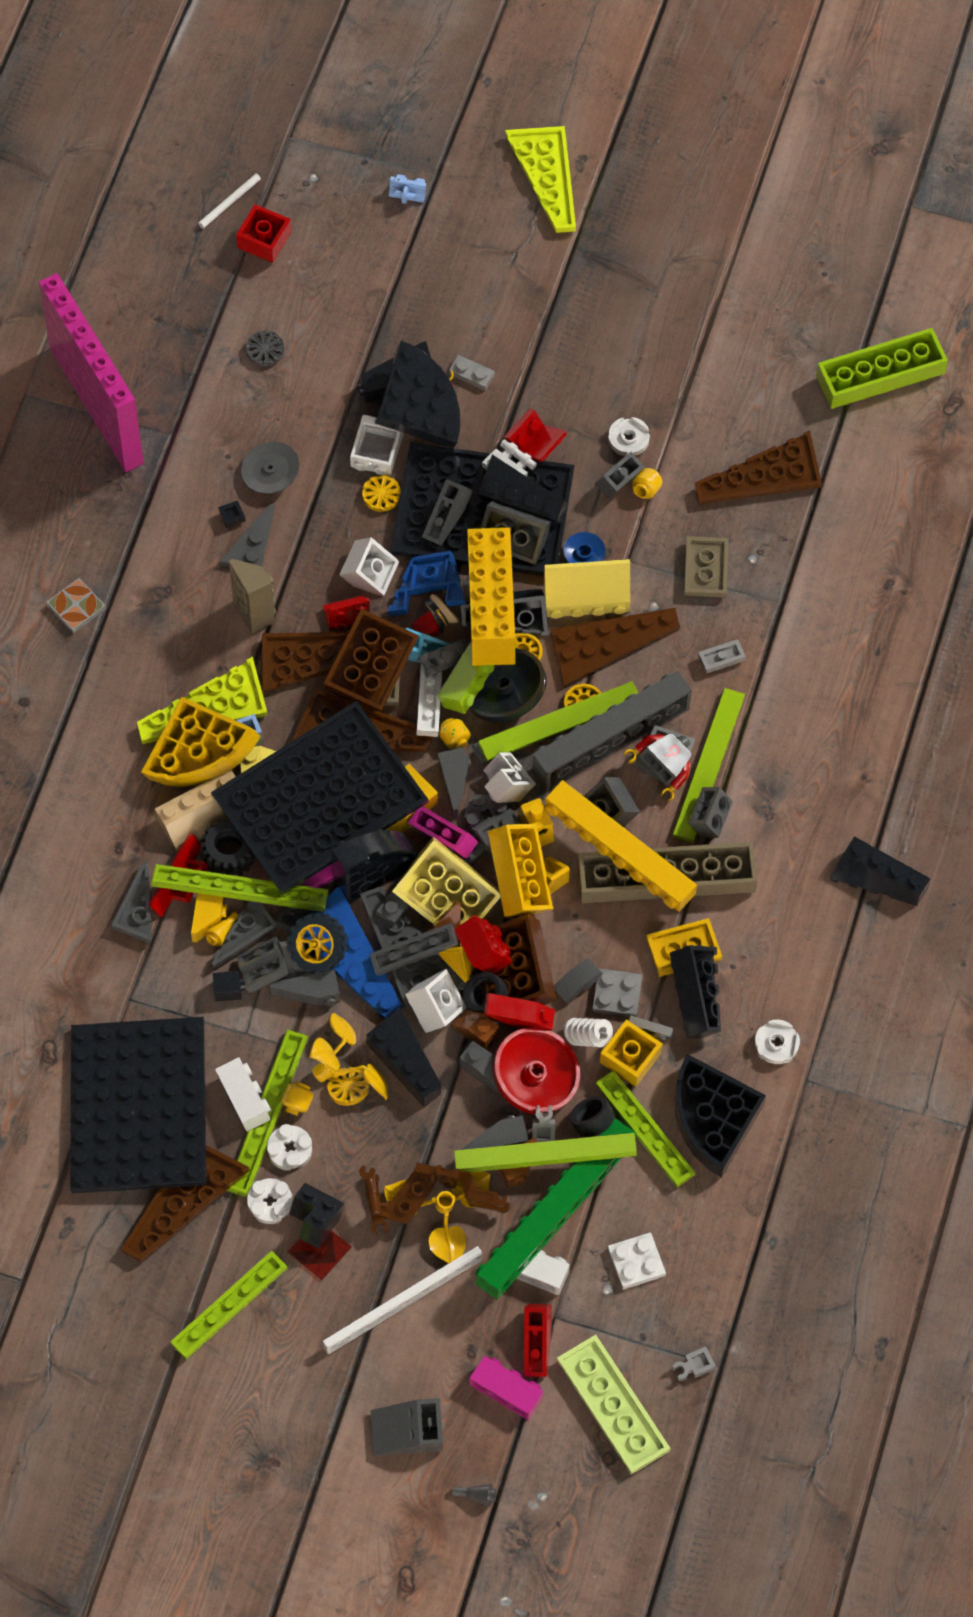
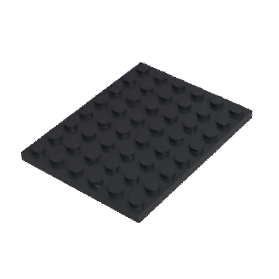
M410 442L390 554L417 557L451 551L456 564L468 565L467 529H481L487 505L493 501L478 494L487 470L482 466V462L491 453ZM513 456L509 458L516 464L519 462V460ZM535 461L537 465L533 470L527 466L524 468L528 472L527 477L565 501L567 505L561 523L552 520L547 540L536 564L512 557V572L544 576L545 565L559 564L575 465ZM448 479L473 490V493L465 511L442 545L422 538V535L444 483Z
M357 701L211 792L215 802L281 895H284L331 865L332 849L338 842H347L379 829L386 830L429 803L427 796Z
M204 1017L71 1025V1193L207 1185Z

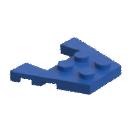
M446 551L412 557L402 577V586L400 590H396L393 605H389L387 612L390 617L408 614L411 595L446 590L445 603L448 607L466 604L452 552Z

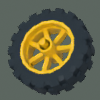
M313 913L300 918L290 928L291 933L287 937V941H289L287 949L288 952H291V959L298 963L297 966L299 968L306 969L305 971L310 973H321L338 966L339 962L344 959V953L348 949V945H346L348 937L343 931L345 930L343 925H339L336 918H331L329 914ZM312 927L321 928L318 936H316ZM307 930L310 933L312 939L304 938ZM324 931L329 934L330 938L325 939L323 937ZM331 941V950L325 946L326 942ZM304 943H309L310 948L306 950ZM320 948L328 953V956L321 959ZM312 950H316V958L309 955Z

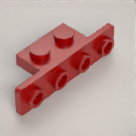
M188 834L171 864L172 867L199 871L208 870L209 867L205 862L195 860L201 850V844L194 835ZM158 887L149 906L158 916L163 917L172 900L189 903L194 893Z

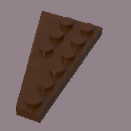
M676 608L551 629L563 687L566 688L572 682L578 679L582 680L588 674L596 670H602L627 657L629 653L637 649L639 651L645 648V645L678 631L680 624Z
M206 1145L207 1185L159 1188L121 1248L122 1253L142 1263L246 1175L250 1168Z

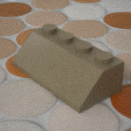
M235 559L229 560L233 602L251 633L254 634L275 624L274 615L276 610L273 605L276 603L273 597L275 592L272 587L274 581L270 573H265L262 566Z

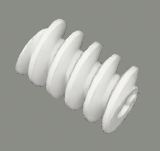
M571 1018L565 1024L564 1036L567 1042L573 1046L604 1047L613 1036V1028L611 1023L605 1019Z

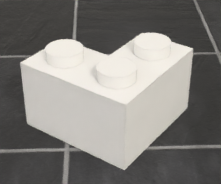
M511 752L498 753L483 770L489 780L485 788L489 792L490 798L497 803L520 802L536 784Z

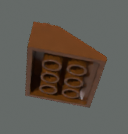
M361 609L324 682V690L352 702L357 701L358 704L382 712L419 635Z
M525 914L497 925L502 933V941L511 951L509 956L512 963L494 975L501 978L507 985L508 997L534 1001L543 1005L557 1001L540 920L530 914ZM490 981L481 985L485 1003L486 994H496V986Z

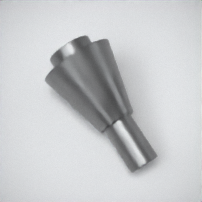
M492 1484L468 1488L453 1486L452 1496L467 1497L469 1500L490 1507L491 1503H494L496 1500V1489H493Z

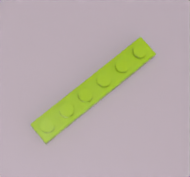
M614 1070L596 1082L598 1090L625 1124L637 1133V1139L676 1188L695 1176V1171Z
M270 1251L171 1340V1345L187 1360L287 1270V1266L273 1251Z

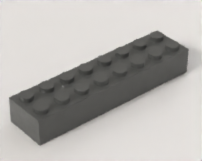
M678 671L673 674L668 673L664 675L659 682L647 685L636 695H629L619 705L614 704L610 706L605 713L593 716L582 726H575L570 733L565 736L560 735L556 737L551 744L537 748L533 753L532 773L546 792L553 789L562 780L565 782L650 733L655 725L662 726L690 709L691 688Z

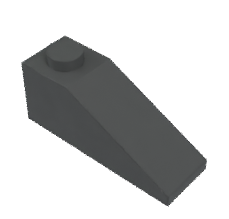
M446 479L422 538L442 545L465 511L473 490Z
M463 747L438 753V765L453 819L458 818L468 778V767H471L469 754L465 755Z
M334 969L269 984L271 996L315 1006L324 1005L326 1007L340 1002V991Z
M472 1041L460 1056L459 1067L502 1096L493 1078L492 1065L494 1056Z
M510 1115L505 1117L461 1150L516 1145L527 1142L528 1137L523 1116Z

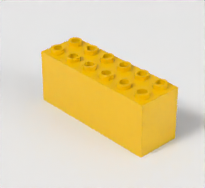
M510 528L467 529L472 666L515 664V621Z

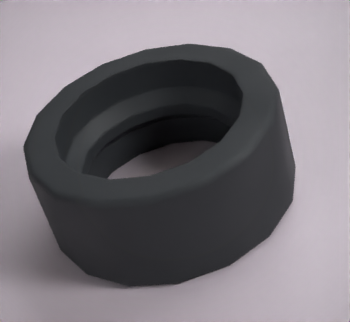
M490 972L474 974L464 987L463 996L465 1003L471 1010L484 1014L485 1005L480 1006L476 1002V993L479 987L490 981L495 984L497 995L508 997V989L504 981Z
M593 1096L581 1101L570 1114V1122L581 1137L586 1138L594 1137L610 1127L615 1118L614 1111L609 1102L601 1096ZM597 1114V1115L594 1116L593 1118L587 1120V1119H588L589 1117H591L592 1115Z

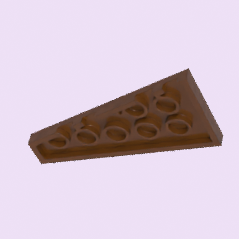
M810 430L804 432L800 437L795 439L793 437L787 440L786 443L778 447H771L747 458L745 462L739 465L734 464L726 471L715 473L695 482L698 505L821 488L822 481Z
M350 631L262 633L263 694L329 673Z
M315 689L292 741L354 702ZM360 705L393 751L428 752L434 737L416 735V724Z

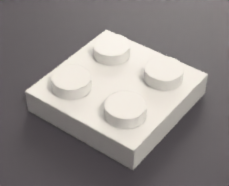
M651 1232L608 1246L610 1257L623 1290L666 1276Z

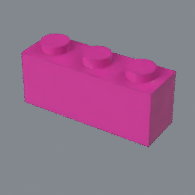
M423 806L415 811L408 822L420 833L430 839L432 837L436 838L449 850L466 860L478 843L468 832Z
M484 1356L469 1380L470 1386L526 1420L530 1419L543 1398V1391L537 1383L533 1381L527 1382L521 1378L520 1373L513 1369L508 1370L504 1368L502 1363L493 1357L489 1359Z

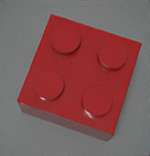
M254 204L236 234L237 248L274 263L292 233L291 219Z
M474 915L454 929L471 965L479 970L496 974L512 963L509 956L511 951L502 941L500 929L496 925H491L486 919H481Z

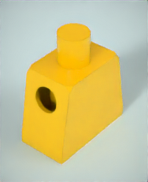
M538 798L521 805L517 815L521 824H536L538 833L540 831L545 832L538 834L541 847L553 843V823L542 800Z

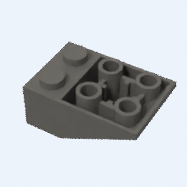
M440 1398L413 1400L371 1410L373 1456L443 1451Z

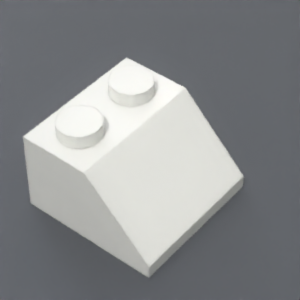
M371 537L355 540L340 576L353 587L384 596L399 560Z
M447 969L422 981L405 994L425 1033L445 1027L467 1008Z

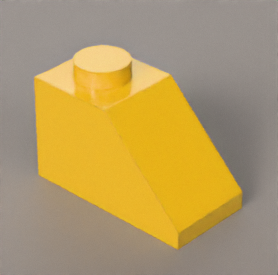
M197 893L191 930L192 942L197 943L206 936L205 931L221 922L223 917H227L228 904H224V897Z

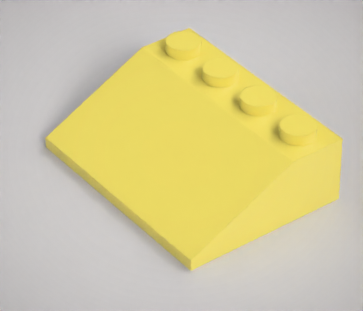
M630 559L545 565L543 592L545 595L547 618L558 619L563 616L581 617L583 615L601 616L608 613L620 615L630 612Z
M434 837L418 854L392 890L393 893L433 924L455 901H460L461 925L474 915L483 919L500 898L499 889Z

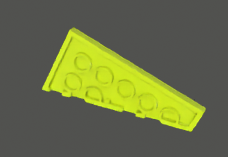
M565 126L505 130V136L556 233L576 232Z
M253 656L247 659L244 664L229 669L228 673L221 677H215L189 692V695L184 697L235 721L255 714L256 718L268 716ZM179 699L171 702L172 704L163 710H157L137 722L142 744L159 740L180 701Z

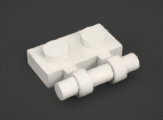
M505 439L500 444L505 451L501 453L495 449L482 462V466L487 469L493 454L525 476L528 473L524 470L526 466L533 470L537 465L529 454H524L517 449L518 446L513 442L509 443ZM512 455L519 460L517 464L509 459Z

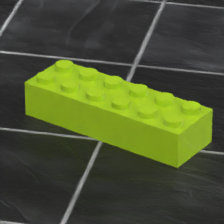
M929 328L819 362L816 378L830 408L834 409L946 373L948 359L933 328Z

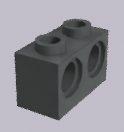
M702 787L688 824L701 838H719L733 801L720 787Z

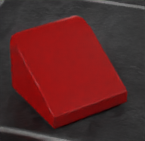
M431 611L411 623L414 631L431 637L439 635V627Z

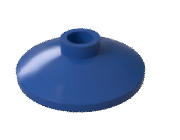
M576 533L569 537L564 545V557L568 563L603 561L605 558V545L593 533ZM582 553H587L588 555H587V556H582L581 554H582Z

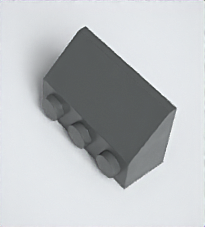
M493 500L487 505L481 528H510L512 557L536 564L547 540L552 520Z

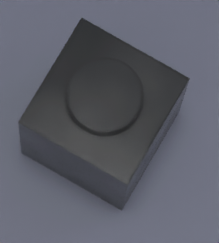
M239 971L212 973L215 1002L242 999L241 992L245 991L244 978H240Z

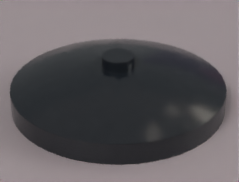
M515 648V664L495 665L493 672L489 674L483 688L479 690L472 706L468 709L476 717L489 722H506L525 715L538 704L546 689L547 678L542 663L534 654Z

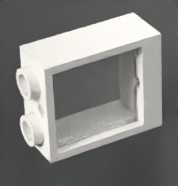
M363 415L350 456L351 467L360 471L367 470L378 475L391 476L403 433L375 424L376 417Z

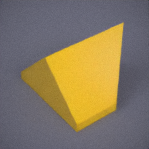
M548 856L543 860L550 894H552L569 882L570 869L564 863Z
M453 947L438 953L464 982L467 983L476 974V967L471 965L463 947Z

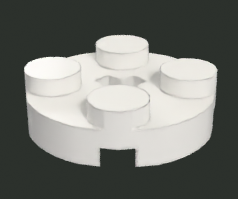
M631 417V419L625 420L620 418L609 429L608 443L613 451L619 455L626 456L632 452L636 456L643 453L649 445L650 435L648 426L638 418ZM626 434L629 436L632 434L633 439L627 440L625 439L624 435Z
M783 1020L769 1021L768 1024L758 1029L755 1037V1048L758 1057L772 1064L791 1062L792 1058L797 1054L800 1045L798 1033H796L790 1023ZM780 1038V1042H783V1045L774 1046L771 1041Z
M284 1124L275 1130L269 1137L267 1147L271 1162L282 1170H291L297 1167L299 1169L306 1165L312 1156V1140L308 1133L300 1127ZM294 1144L295 1151L290 1150L286 1152L285 1145Z
M268 1178L256 1181L248 1193V1209L256 1217V1220L261 1223H278L290 1213L293 1203L292 1193L288 1185L278 1179ZM272 1196L277 1201L273 1202L272 1206H268L264 1199Z

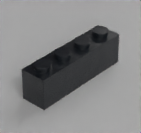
M542 588L513 592L515 631L548 636L546 603ZM465 597L466 604L459 605L460 620L462 626L471 627L470 597Z
M854 836L844 851L830 881L847 883L850 887L864 888L870 890L871 893H881L890 896L891 899L917 906L928 890L931 878Z
M689 945L670 952L671 967L674 973L675 987L678 992L679 1006L687 1038L701 1039L721 1032L720 1005L716 1002V996L719 994V985L715 984L718 964H714V955H717V947Z

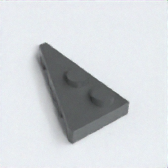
M270 504L221 559V566L229 567V560L231 559L258 566L263 565L275 513V505Z
M146 861L142 862L111 926L116 931L151 944L149 865Z
M249 901L244 911H241L237 922L233 924L227 934L224 944L214 956V960L211 963L213 969L221 966L278 929V925L260 902Z

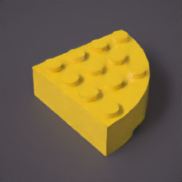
M181 697L141 773L149 780L163 785L177 787L199 785L214 777L228 773L240 764L253 750L261 736L247 725Z

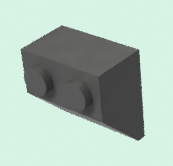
M604 777L584 795L586 799L622 827L640 813L620 777Z

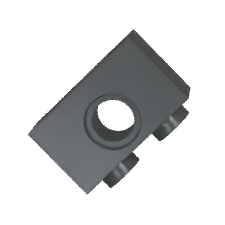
M630 452L595 484L609 499L645 466Z

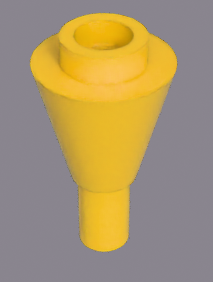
M233 912L226 920L207 929L205 934L208 943L213 946H222L231 926L238 920L239 915Z

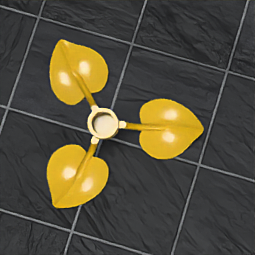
M332 1013L329 1017V1022L333 1031L341 1038V1043L333 1051L330 1044L323 1038H318L314 1041L309 1058L320 1062L312 1068L314 1076L318 1081L324 1082L331 1076L336 1079L340 1075L361 1070L366 1081L386 1101L388 1099L387 1082L383 1074L372 1064H368L366 1067L361 1065L337 1071L340 1064L336 1053L346 1042L353 1046L356 1043V1034L352 1026L336 1013Z
M483 1171L470 1172L477 1187L489 1191L490 1173ZM406 1180L384 1187L387 1202L394 1199ZM456 1186V1189H451L454 1194L443 1191L438 1194L437 1198L433 1197L421 1205V1207L435 1203L437 1211L444 1214V1228L433 1230L429 1236L428 1243L431 1252L447 1264L462 1256L466 1247V1235L463 1229L459 1226L448 1228L449 1212L452 1210L455 1201L459 1199L464 1206L476 1208L469 1206L463 1188Z

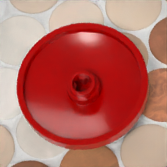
M536 1027L517 1030L504 1039L494 1055L492 1065L493 1078L499 1092L512 1106L523 1112L536 1114L535 1109L537 1105H540L541 1113H547L549 1105L552 1106L553 1112H556L573 1098L578 1089L580 1066L576 1054L562 1037L552 1031Z

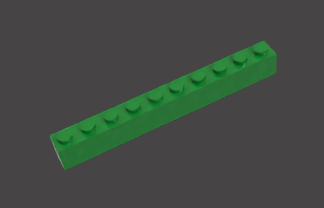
M615 1118L610 1127L602 1132L600 1136L635 1133L636 1140L637 1133ZM622 1158L573 1162L570 1170L565 1169L559 1177L560 1181L548 1188L545 1194L546 1197L534 1204L531 1214L528 1217L524 1216L520 1220L516 1231L508 1233L500 1249L498 1247L495 1248L489 1257L490 1260L478 1267L475 1273L477 1275L475 1285L498 1300Z

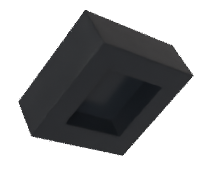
M238 500L218 507L226 528L246 521Z

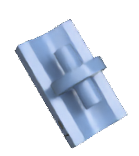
M397 174L396 177L391 176L390 197L401 198L404 204L407 203V200L424 203L426 194L424 179L417 178L413 181L408 180L405 175Z

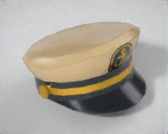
M430 595L425 605L431 611L440 633L443 634L444 627L448 624L458 623L459 618L437 595Z

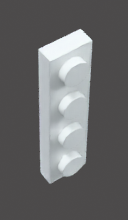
M421 664L416 735L438 737L440 715L438 693L441 690L442 672L427 678L424 673L426 670L423 664Z

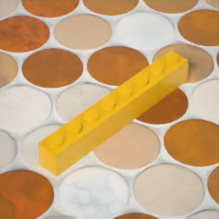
M563 780L545 798V808L550 815L561 819L568 829H574L579 833L583 841L593 844L601 855H607L618 868L629 872L633 880L643 883L651 894L661 897L669 908H675L680 912L696 894V883Z

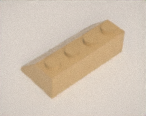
M232 770L226 774L214 777L155 808L156 820L177 853L188 834L194 835L201 842L202 836L205 835V830L207 827L212 828L211 824L213 822L218 824L220 819L229 821L211 796V792L236 777Z

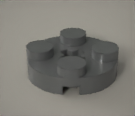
M478 794L474 796L465 809V822L469 830L475 834L478 828L507 811L506 803H497L489 795ZM489 812L492 818L488 817L487 820H484L481 814Z

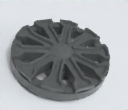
M258 331V333L251 335L246 344L248 358L259 366L276 364L282 359L285 351L282 338L273 331Z

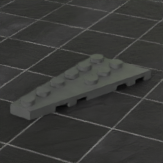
M381 887L360 893V898L380 948L384 949L422 934L404 914L394 926L376 915V910L388 896ZM438 953L390 971L406 1011L412 1009L405 994L417 984L442 970H448L459 992L464 991L466 982L460 979Z

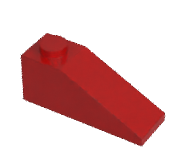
M491 993L486 994L484 1015L518 1029L536 1027L549 1031L553 1030L555 1009L534 1001Z
M528 1304L524 1307V1376L547 1377L552 1304Z

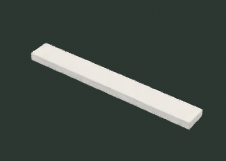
M478 1246L323 1340L324 1350L327 1354H331L481 1262L482 1251Z

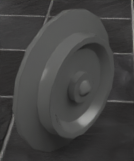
M282 442L260 444L249 451L244 458L241 466L242 479L249 489L257 493L272 494L280 492L290 486L298 476L300 468L298 454L291 446Z

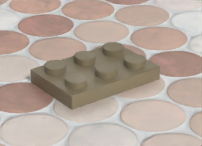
M687 536L684 596L727 597L729 538Z

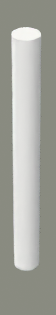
M254 174L199 221V226L204 229L258 183L261 180L260 176Z

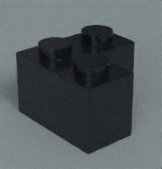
M304 1183L295 1194L289 1213L303 1221L299 1239L319 1249L339 1222L344 1203Z

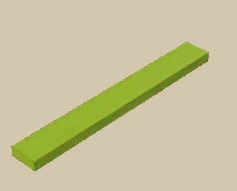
M631 681L479 740L478 745L486 762L491 761L498 753L514 752L573 729L577 725H583L593 716L605 713L610 706L614 704L619 705L624 702L629 695L638 694L634 682Z
M727 688L724 689L673 833V838L694 844L697 833L688 823L702 787H714L745 698L744 693Z
M155 864L151 881L152 887L325 912L328 898V889L298 885L284 895H281L272 881Z
M287 1029L261 1100L265 1098L270 1106L271 1111L268 1112L271 1120L248 1131L237 1161L248 1166L250 1171L227 1190L228 1192L248 1197L267 1150L269 1137L274 1131L282 1110V1096L286 1086L293 1081L307 1044V1035Z
M635 1133L454 1151L456 1168L460 1169L461 1172L469 1173L637 1156Z

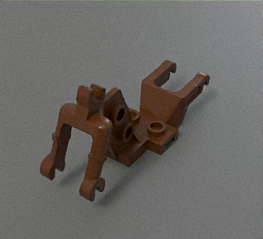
M416 1163V1168L394 1199L383 1203L378 1187L380 1177L376 1174L375 1169L372 1167L368 1173L363 1165L359 1170L360 1176L364 1180L365 1196H367L371 1213V1229L374 1236L377 1235L376 1227L378 1225L384 1226L385 1233L389 1232L385 1219L409 1224L433 1190L437 1180L443 1183V1186L446 1188L456 1189V1186L462 1187L469 1206L493 1210L502 1214L510 1210V1203L507 1202L506 1196H503L501 1200L498 1198L497 1192L479 1189L469 1172H461L457 1168L451 1170L443 1168L442 1165H437L436 1167Z

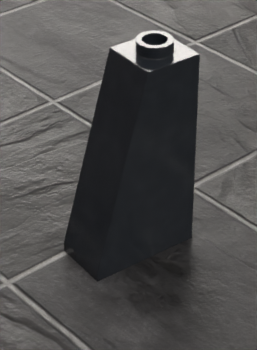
M426 341L415 345L431 357ZM394 357L360 375V384H357L359 395L364 396L365 403L382 399Z

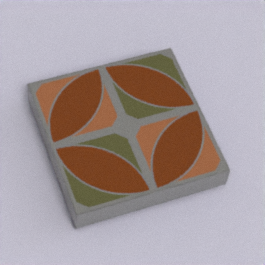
M80 578L46 602L51 611L73 634L106 610V605Z

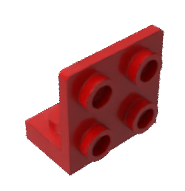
M529 408L504 438L509 443L513 442L518 446L517 449L524 454H529L532 460L543 462L555 447L561 443L567 433L564 430L544 425L536 411Z
M363 595L323 605L329 631L342 630L352 626L361 609L370 612L369 598H364Z

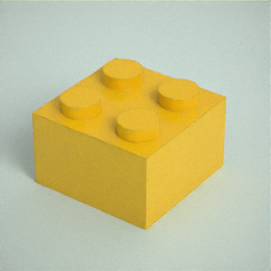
M626 1019L600 1053V1063L611 1071L614 1070L617 1075L637 1087L662 1054L663 1043Z

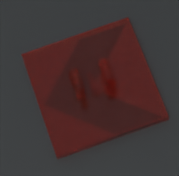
M331 1231L319 1249L299 1239L289 1249L288 1253L320 1280H323L352 1246Z

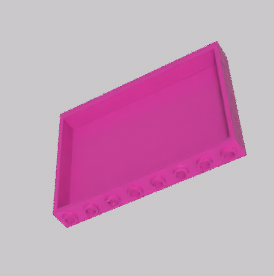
M58 273L39 281L50 350L125 473L144 464L135 398Z

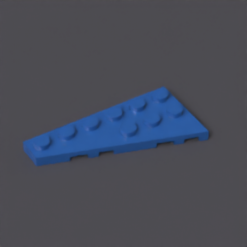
M338 887L328 896L325 912L313 910L310 914H329L331 918L334 917L338 920L339 925H343L345 929L343 931L348 937L346 941L348 949L344 953V959L339 962L340 964L331 970L334 969L335 974L385 1020L401 1008L402 1004L386 973L380 976L375 974L370 954L374 951L341 888ZM312 927L316 936H318L321 928ZM307 930L304 938L312 939L310 933ZM324 931L323 937L325 939L330 938L329 934ZM331 941L326 942L325 946L328 947L330 950L332 947ZM320 948L321 959L328 956V953Z

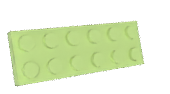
M597 1335L592 1336L557 1357V1362L631 1475L670 1452L671 1448Z

